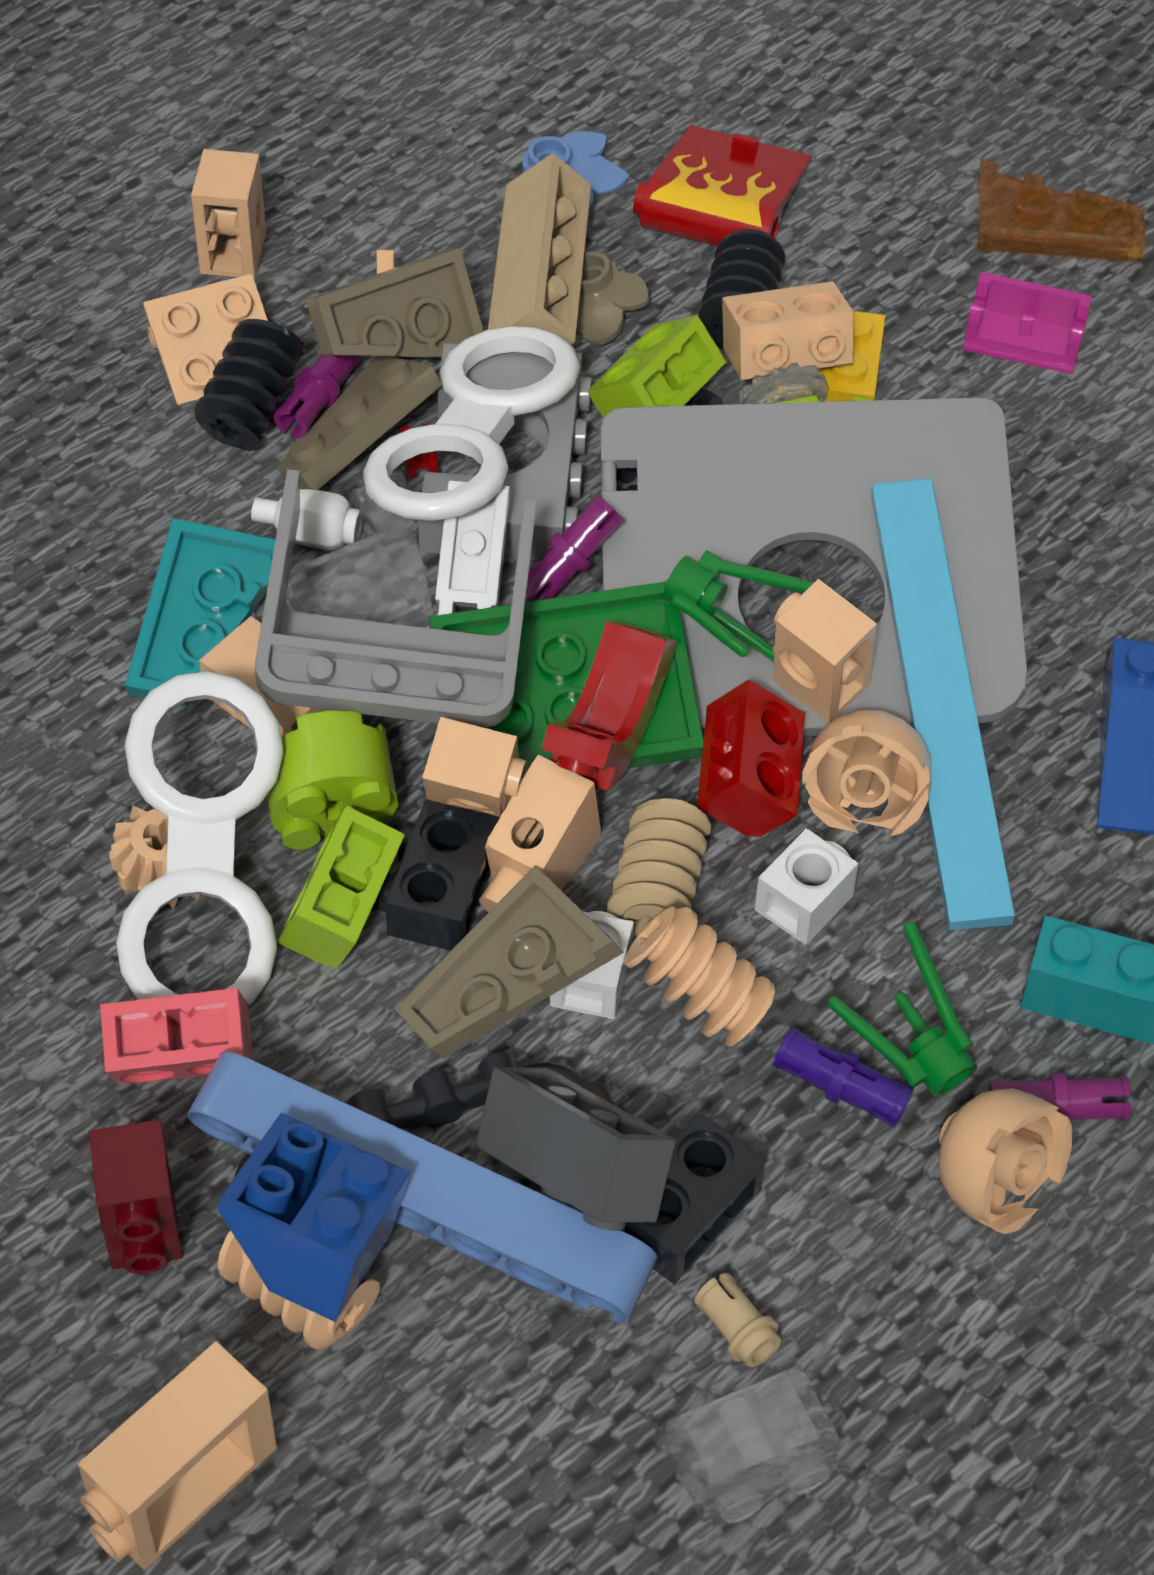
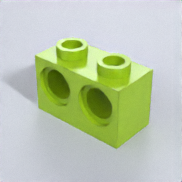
M698 315L653 325L586 392L590 395L591 400L603 418L611 411L619 408L684 406L726 363V360Z
M345 805L324 839L277 943L313 961L338 969L359 938L405 834Z

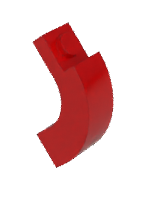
M606 621L590 674L576 706L566 720L548 725L541 749L553 753L551 761L563 769L572 771L594 782L595 787L607 791L611 790L625 773L642 740L661 692L677 640L620 621Z

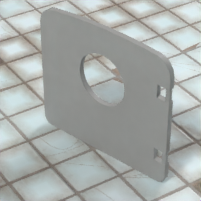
M977 397L626 407L611 411L602 420V499L626 520L603 543V591L665 582L678 562L686 555L699 561L703 553L708 550L724 560L752 566L757 559L771 549L789 542L801 540L826 541L845 547L861 557L870 566L880 582L884 597V610L876 628L871 682L838 717L862 709L883 710L901 717L911 726L873 512L871 487L872 484L932 478L978 723L998 720L1016 707L1024 694L1027 663L1005 416L1002 408L996 402L987 398ZM616 468H637L638 490L617 491ZM720 573V581L726 583L728 588L718 608L748 628L742 617L738 601L739 589L743 579ZM680 611L702 732L705 729L707 705L748 679L805 713L803 736H818L820 731L828 725L773 681V661L747 644L745 645L749 648V654L746 657H740L689 615Z

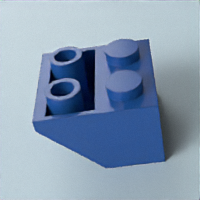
M280 1113L221 1196L217 1209L270 1292L336 1322L390 1236L411 1172L375 1154L366 1152L318 1130L309 1124Z

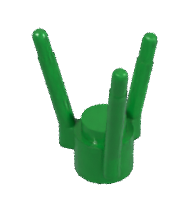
M708 550L703 553L699 561L688 555L684 556L670 574L664 587L662 598L669 601L671 606L689 615L740 657H746L749 654V648L745 645L747 644L774 662L773 646L718 608L728 588L726 583L720 581V573L798 593H804L814 582L727 561Z
M907 921L903 925V930L946 1033L940 1025L930 1029L904 992H897L894 995V999L918 1036L907 1048L913 1056L910 1059L840 998L836 996L831 997L828 1000V1006L846 1024L897 1067L912 1088L924 1083L935 1098L948 1093L962 1084L976 1071L978 1066L967 1052L973 1045V1042L959 1024L917 926L914 922Z

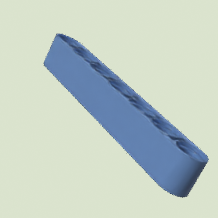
M232 1052L220 1053L187 1113L189 1120L205 1133L251 1155L280 1113L309 1124L318 1130L366 1152L375 1154L411 1172L395 1220L396 1223L587 1310L590 1305H594L614 1314L613 1321L616 1323L626 1324L629 1322L658 1259L657 1254L652 1248L642 1241L620 1230L613 1231L592 1226L583 1220V1213L249 1058Z

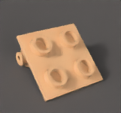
M252 273L143 302V307L150 327H147L151 346L153 349L158 348L178 405L200 399L204 396L203 390L209 379L213 378V370L220 359H223L222 352L228 341L232 340L231 334L237 323L246 319L268 321Z

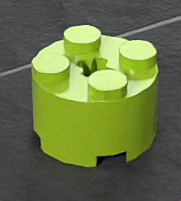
M327 710L297 717L298 729L281 736L284 751L277 782L267 794L273 828L281 833L283 845L293 850H303L315 846L319 843L322 836L328 834L345 805L383 824L390 820L398 807V800L385 727L382 724H379L376 728L364 725L361 713L355 711Z

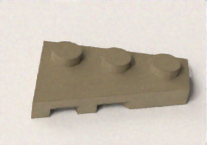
M460 248L447 249L306 299L321 352L325 356L442 358L444 343L459 344L464 339L484 331Z
M375 357L306 435L291 446L289 453L276 468L285 480L287 469L300 471V489L319 490L443 385L431 365L396 357Z
M534 866L399 1003L395 1010L421 1039L444 1059L623 954L624 951L540 869Z

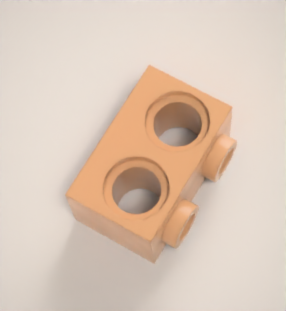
M834 281L722 297L723 349L741 380L853 363V310Z

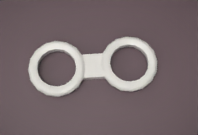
M509 326L486 330L464 339L447 354L440 371L445 394L453 400L436 424L411 428L392 436L371 453L363 471L367 495L384 511L412 520L436 521L459 517L484 506L502 489L509 467L504 450L499 444L514 425V416L533 413L555 404L574 387L580 371V364L574 348L558 334L536 327ZM509 352L532 353L544 357L554 365L553 370L541 381L527 387L511 390L488 389L474 384L466 377L468 371L479 361L493 355ZM433 451L459 452L473 457L481 464L479 473L468 483L452 490L436 493L412 492L397 486L390 479L393 470L403 461L416 455Z
M209 671L177 675L151 690L131 716L124 744L129 776L144 800L168 817L166 873L142 887L123 913L116 941L120 971L137 1000L180 995L158 982L147 965L143 944L147 926L161 907L178 897L201 894L218 898L237 912L247 928L250 951L246 968L236 982L226 989L238 988L249 1006L270 980L277 952V943L273 919L258 894L233 876L235 820L257 808L277 782L284 753L279 722L264 698L237 678ZM202 699L225 703L240 713L254 733L257 751L253 770L241 786L224 796L207 799L183 795L167 784L154 764L152 752L155 729L165 715L184 702Z

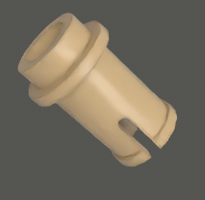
M720 1274L719 1281L724 1287L721 1288L718 1281L712 1278L697 1293L695 1304L701 1311L705 1312L730 1344L728 1347L730 1357L735 1362L743 1360L748 1367H756L767 1361L780 1347L781 1338L777 1335L778 1324L771 1316L763 1317L738 1287L736 1280L731 1274Z

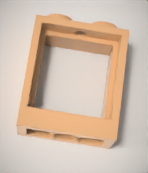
M217 1341L78 1463L86 1491L80 1500L95 1521L89 1527V1530L103 1550L117 1562H120L128 1554L145 1570L277 1449L268 1389Z

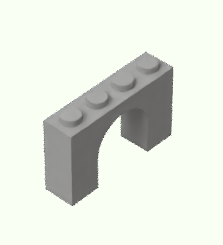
M444 343L440 371L447 354L458 344ZM509 352L493 355L479 361L468 371L466 377L474 384L488 389L511 390L527 387L541 381L553 370L554 365L544 357L532 353ZM576 352L580 371L575 385L557 403L539 411L514 416V425L511 428L522 431L532 437L544 451L532 464L522 470L507 474L503 486H510L511 494L503 558L517 559L525 499L537 500L530 560H539L553 545L549 539L557 531L562 535L578 517V507H568L569 498H580L583 463L573 462L574 454L585 455L587 420L578 419V411H590L591 398L586 391L592 386V377H581L582 353ZM443 385L438 388L439 419L453 401L445 394ZM425 472L422 493L447 491L449 481L469 482L475 475ZM444 519L436 521L418 520L419 552H441Z

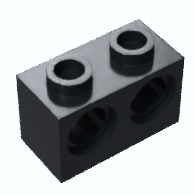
M425 799L417 822L408 821L402 831L405 835L398 849V858L402 859L396 874L387 873L380 889L378 910L386 912L388 936L451 951L471 931L480 907L479 899L485 892L491 877L485 849L486 842L500 817ZM451 849L455 851L442 852L440 850ZM428 900H430V901H435V902H436V903H433V904H421V903H419V902L428 901Z
M701 1112L683 1130L674 1127L666 1133L668 1136L676 1139L659 1213L671 1217L674 1221L666 1225H657L651 1222H626L625 1228L620 1230L652 1248L658 1258L653 1269L674 1285L762 1189L766 1159ZM695 1167H708L718 1174L710 1177H701L689 1170Z

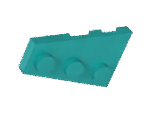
M172 518L125 682V688L129 695L145 698L151 690L177 675L200 672L199 660L246 621L267 592L276 539ZM192 701L184 702L181 706L188 707Z

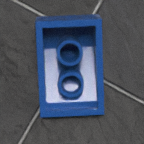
M1115 637L1113 639L1103 677L1097 828L1154 835V642Z

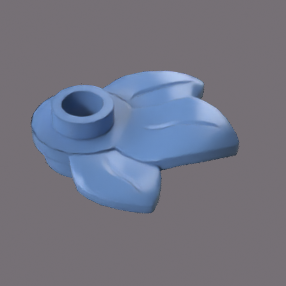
M574 131L567 133L562 138L554 136L540 137L531 142L522 159L524 173L551 153L556 154L591 184L589 209L593 206L594 194L615 191L624 187L629 181V174L601 156L607 140V136L602 133Z

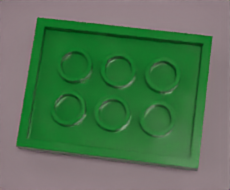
M667 581L525 602L512 708L508 716L501 723L486 728L517 736L519 759L527 760L525 774L537 755L551 761L553 753L541 749L548 725L566 720L576 706L590 674L606 621H620L677 640L654 711L627 769L702 758L703 735L680 611L671 606L669 601L662 598ZM512 604L429 616L431 629L488 636L499 635L509 626Z

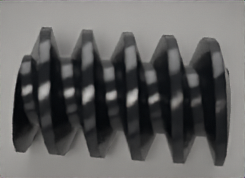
M742 229L731 232L721 239L716 248L715 259L711 265V273L706 283V291L702 297V306L697 315L716 346L720 349H723L722 297L778 289V283L782 278V266L785 265V252L775 238L763 231Z
M246 319L237 323L231 334L232 340L228 341L222 352L223 359H220L213 370V378H210L203 390L204 396L198 400L194 408L197 422L212 438L220 443L246 451L256 450L260 442L255 434L264 433L268 428L269 422L265 415H272L276 411L278 403L275 397L282 396L288 387L284 378L292 377L297 369L294 360L300 359L305 352L304 343L296 334L274 322L261 319Z

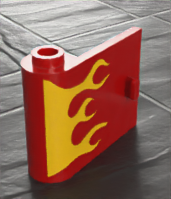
M690 125L653 173L649 182H640L634 198L633 213L640 215L641 227L713 246H718L721 239L731 232L742 229L760 230L776 239L783 207L806 173L812 155L764 144L755 137L735 133L729 135Z

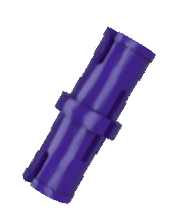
M793 1027L786 1034L773 1062V1067L797 1076L826 1092L825 1099L837 1105L842 1100L864 1110L893 1128L896 1127L914 1091V1088L890 1079L861 1063L860 1055L850 1050L843 1054L813 1040V1038Z

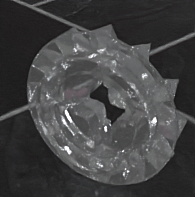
M796 362L779 370L773 366L770 373L755 375L752 378V384L743 387L739 391L740 401L737 404L776 403L817 395L819 402H824L828 395L829 387L825 375L820 374L816 365L801 367Z

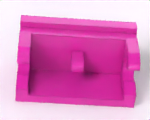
M981 272L974 304L972 303L962 350L1073 375L1084 336L1092 296Z

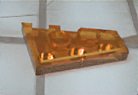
M980 159L977 198V250L1142 262L1145 250L1143 207L1084 189L1068 194L1045 187L1046 178L1026 173L1024 180L999 173L998 163Z

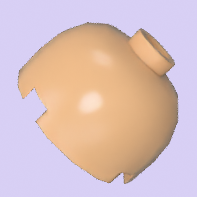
M862 709L837 717L820 731L806 759L802 779L810 795L808 804L813 813L829 827L858 833L851 822L853 820L890 828L892 830L889 837L901 834L920 819L929 800L932 788L931 754L922 736L901 717L886 711ZM888 799V805L881 816L858 820L843 808H848L851 803L862 808H873L883 804Z
M1013 1088L983 1092L962 1106L946 1120L939 1138L940 1180L955 1206L970 1218L1000 1233L1008 1234L1018 1231L1038 1210L1036 1208L1020 1207L1048 1178L1059 1185L1066 1172L1072 1149V1124L1069 1118L1057 1112L1059 1107L1030 1093ZM1006 1190L1018 1196L1025 1195L1023 1201L1001 1206L1005 1202Z

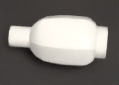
M300 489V515L295 543L323 550H337L343 547L345 543L357 545L363 524L362 510L351 508L344 496L320 490ZM256 497L252 505V521L273 524L277 529L283 497L279 501Z

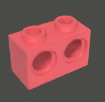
M238 988L100 1004L105 1073L118 1085L208 1076L221 1052H232L253 1060L248 1003Z

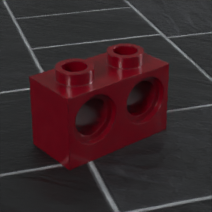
M161 1119L89 1130L96 1205L112 1270L125 1268L126 1271L133 1274H150L163 1269L167 1265V1261L183 1259L180 1233L177 1229L178 1217L174 1184Z

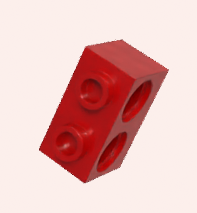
M749 679L707 705L697 808L741 834L752 837H761L796 817L800 803L799 786L801 760L804 752L805 713Z

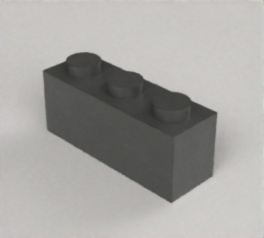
M494 1067L476 1147L501 1161L500 1169L505 1173L530 1179L542 1186L540 1191L542 1195L560 1203L571 1204L584 1212L583 1220L586 1223L601 1229L619 1231L625 1228L626 1222L657 1221L676 1139L549 1068Z

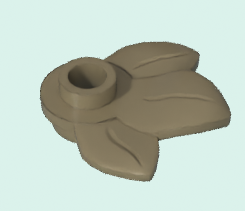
M595 251L585 252L576 331L592 345H605L620 333L624 324V311H631L646 306L649 303V292L645 281L639 275L618 271L616 264L603 253Z

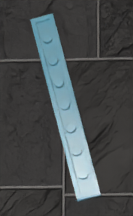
M932 478L872 484L871 500L911 726L922 736L931 754L932 788L926 804L948 930L1013 925L1015 913Z

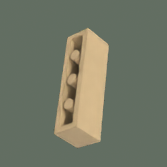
M551 153L506 184L488 330L509 326L536 327L558 334L571 345L575 342L591 184L554 153Z

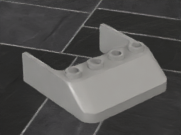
M287 469L255 659L256 683L261 693L269 700L284 705L325 710L355 711L366 715L439 723L440 717L483 728H489L501 723L510 713L513 703L537 500H524L510 622L508 628L503 633L488 636L297 612L290 608L286 602L300 515V471Z

